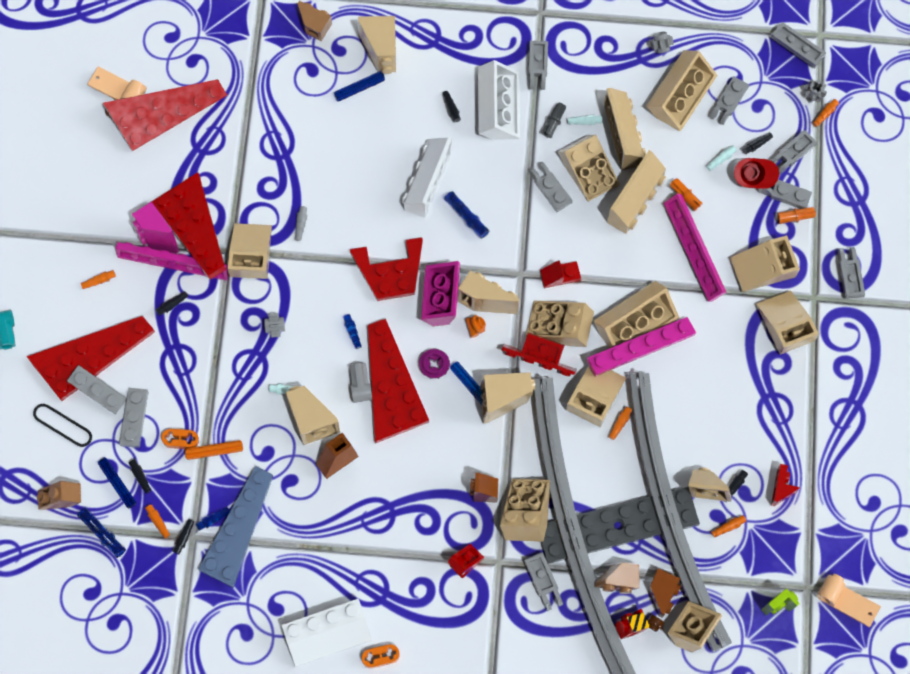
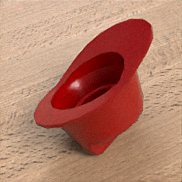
M745 158L735 166L734 178L743 187L766 189L774 186L778 181L779 169L771 160Z

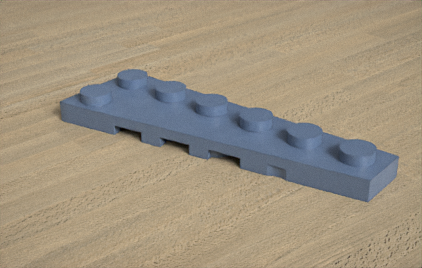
M255 466L198 568L200 572L231 588L235 587L242 562L255 530V525L270 488L273 474Z

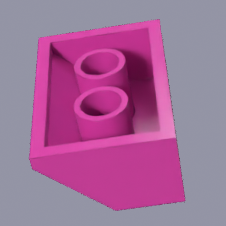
M152 202L132 214L134 219L132 224L136 228L137 237L143 246L147 244L151 249L166 250L175 254L180 252L172 229Z
M459 261L426 265L421 320L433 327L450 325L456 317Z

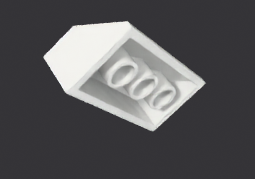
M495 60L478 67V129L480 135L489 139H520L519 72Z
M452 138L431 139L429 145H425L422 152L424 157L422 161H418L416 166L417 174L411 178L409 183L410 191L405 193L403 197L404 211L426 218L452 154Z
M359 599L282 625L295 667L372 641Z

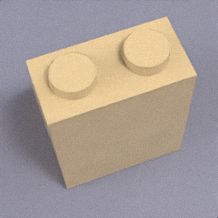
M395 16L358 17L359 37L377 72L383 74L396 72Z
M531 372L484 375L480 385L484 424L528 403L530 396L533 395V390H535V380L531 379Z
M294 386L286 392L288 404L303 445L340 433L337 417L305 386Z

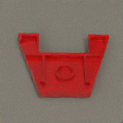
M422 237L406 240L409 258L370 265L367 247L350 249L352 258L355 260L357 267L363 274L377 301L415 295L423 245Z

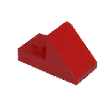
M560 260L540 270L544 289L581 281L577 261L561 264Z
M780 464L777 468L771 506L778 505L800 489V487L788 485L790 472H787L788 465Z
M470 543L451 556L447 562L461 578H464L484 559V556Z

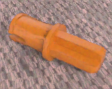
M678 178L671 182L670 187L677 194H682L685 202L693 211H696L703 204L692 193V189L689 190Z
M814 207L778 212L779 224L794 221L798 223L799 220L815 218L816 211Z

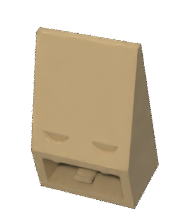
M588 135L558 151L565 168L587 202L620 185L597 135Z
M234 223L228 260L230 277L268 279L272 225Z
M787 235L766 241L730 257L742 292L795 278L800 270Z
M470 270L458 288V302L473 311L518 313L520 301L518 296L511 291L503 290L498 283L486 280L479 272L474 273Z
M792 291L756 304L780 355L812 343L818 337L819 333L810 315Z
M534 301L526 336L528 333H532L566 346L587 347L594 311L586 303Z
M588 366L575 388L566 410L601 428L626 377L612 370L595 377Z
M512 479L500 523L505 540L544 541L548 521L550 480Z

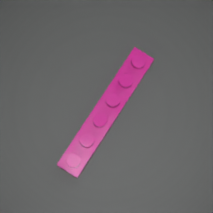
M676 194L664 202V205L708 302H713L727 292L682 194Z
M118 242L116 245L117 258L206 276L196 261L185 254H173L166 250H154L147 246H135L128 242ZM225 264L226 270L214 278L228 281V265Z
M685 317L592 355L586 361L596 377L693 337L696 331L689 318Z

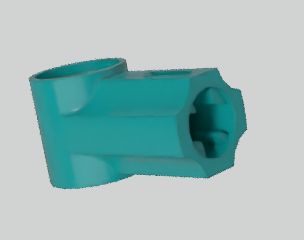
M12 310L0 312V349L8 350L16 346L13 331L15 323Z

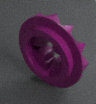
M430 349L420 357L419 367L424 376L430 379H439L446 375L449 370L450 360L442 350ZM439 360V368L433 367L430 369V361L436 362Z

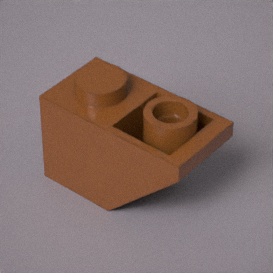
M341 433L326 443L316 465L325 478L328 479L359 456L345 435Z
M475 473V479H471L470 495L474 496V502L497 503L499 479Z
M658 568L648 591L658 616L663 618L665 613H670L674 604L670 601L673 595H678L681 585L678 584L679 577Z

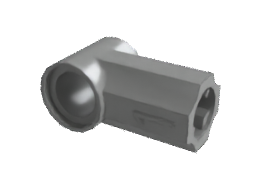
M366 363L350 365L353 403L372 400Z

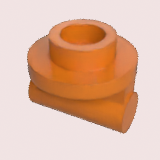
M474 315L465 320L471 338H475L485 331L486 323L482 317Z

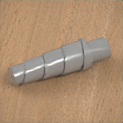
M300 206L299 213H297L296 241H301L308 216L306 214L307 207Z

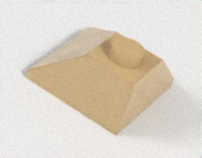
M708 468L693 469L688 485L692 497L731 502L732 497L729 487Z
M688 601L669 630L668 635L677 647L694 652L702 648L722 615Z

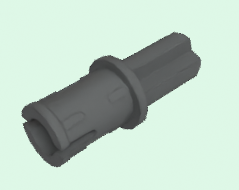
M561 102L556 104L552 114L547 117L548 121L541 132L542 135L547 138L549 135V138H552L555 129L561 124L560 119L566 110V105Z

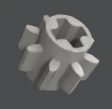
M665 31L655 33L653 35L654 38L650 40L651 49L656 50L657 53L670 51V45H674L673 37L667 35Z
M811 79L809 85L804 87V90L807 91L804 97H808L810 102H820L822 97H825L827 91L824 90L826 84H823L820 79L818 81Z
M278 313L269 314V319H265L266 333H271V337H281L280 333L285 332L284 317L279 318Z

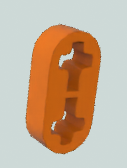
M167 429L161 436V440L167 448L188 449L197 447L199 444V437L192 430ZM170 434H173V437L179 438V440L173 439L171 443H169L166 438H168ZM189 436H192L195 441H191V444H188L186 440L182 439H189Z
M393 644L365 650L362 654L363 665L367 668H377L396 663L400 657L399 649ZM388 649L396 652L393 655V659H390L389 656L382 657V655L387 654ZM368 654H372L373 657L380 656V658L374 659L373 664L365 661L368 658Z

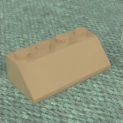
M683 50L647 104V107L657 119L681 131L718 75L700 51Z
M607 88L604 108L620 168L625 170L638 167L645 157L646 151L645 148L641 147L642 136L640 131L637 132L636 129L637 118L636 115L632 114L631 98L628 99L627 92Z
M648 150L610 208L607 223L627 234L629 229H634L638 222L636 218L639 214H644L647 209V201L653 200L657 193L655 189L658 185L662 186L666 179V176H664L666 168L652 151Z
M654 281L594 320V323L602 339L609 348H612L671 324L679 318V315L667 287Z

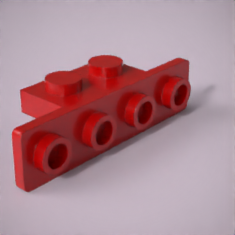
M528 333L523 350L506 344L502 347V351H505L507 356L516 358L517 355L523 357V361L527 363L542 364L541 367L548 370L553 368L560 370L559 373L565 376L575 375L577 371L576 368L559 363L564 344L532 333Z

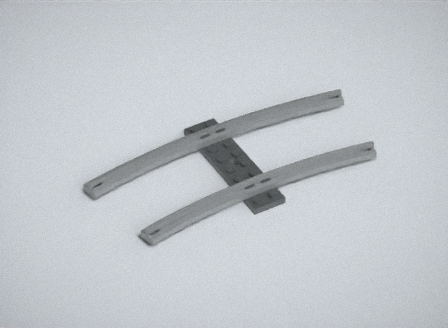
M638 371L636 374H630L629 378L639 447L651 496L576 515L562 452L553 378L542 376L541 379H534V396L547 480H550V496L556 516L555 521L547 522L544 541L541 542L548 564L568 559L586 614L612 674H636L614 627L600 588L595 587L597 580L588 554L663 535L688 601L717 612L700 576L683 530L699 526L700 524L689 487L671 491L655 420L649 373ZM636 379H639V387H640V388H637V381H636ZM616 522L621 523L622 527L620 529L615 528L614 524ZM719 620L707 639L713 653L732 643L721 620ZM713 634L716 635V637H717V639H718V641H719V643H720L719 645H717V643H716V641H715V639H714V637H713Z

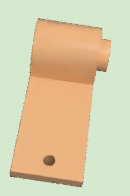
M99 66L87 84L115 100L143 95L147 90L146 86L137 80L128 82Z
M837 574L828 575L816 595L817 598L870 628L881 606L846 588L843 582L844 579Z

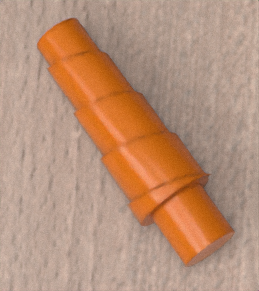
M833 99L830 103H827L812 124L818 127L836 110L839 102Z
M114 270L105 271L81 283L83 289L109 282L110 279L116 277Z
M626 406L623 412H620L609 435L610 439H616L622 428H624L633 411L631 408Z
M152 504L148 505L145 508L148 517L164 539L168 538L170 533L158 510H155Z
M744 515L737 518L734 517L711 531L713 537H718L721 534L739 528L747 520Z

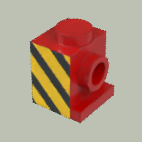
M642 609L621 616V621L614 624L620 639L638 635L650 628Z

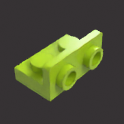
M786 588L766 604L761 611L765 615L769 613L774 615L784 607L790 612L800 603L797 601V595Z

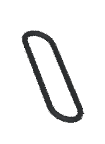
M40 404L35 407L33 416L41 424L77 446L85 447L91 443L92 433L87 428L47 404ZM47 407L89 434L88 442L80 444L40 420L36 416L37 409Z

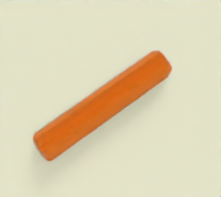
M241 440L188 448L185 450V457L187 460L242 452L243 443Z

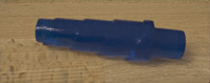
M347 314L343 316L344 325L355 349H359L362 345L356 324L352 320L351 315Z
M225 507L202 518V521L195 524L198 531L205 527L206 529L221 520V518L227 516L230 510L228 507Z

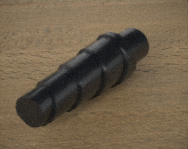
M444 91L442 95L448 113L454 122H459L461 120L460 112L449 92Z
M769 132L749 142L747 146L742 148L743 153L748 154L756 151V149L773 138L772 133Z
M184 291L162 303L155 311L159 316L165 312L168 313L189 297L187 292Z
M136 459L129 462L130 471H132L145 494L150 493L151 488L141 465H138Z
M741 470L729 485L731 497L745 483V478L748 475L746 471Z
M192 519L187 520L182 532H180L176 539L173 553L180 555L182 548H185L194 524Z

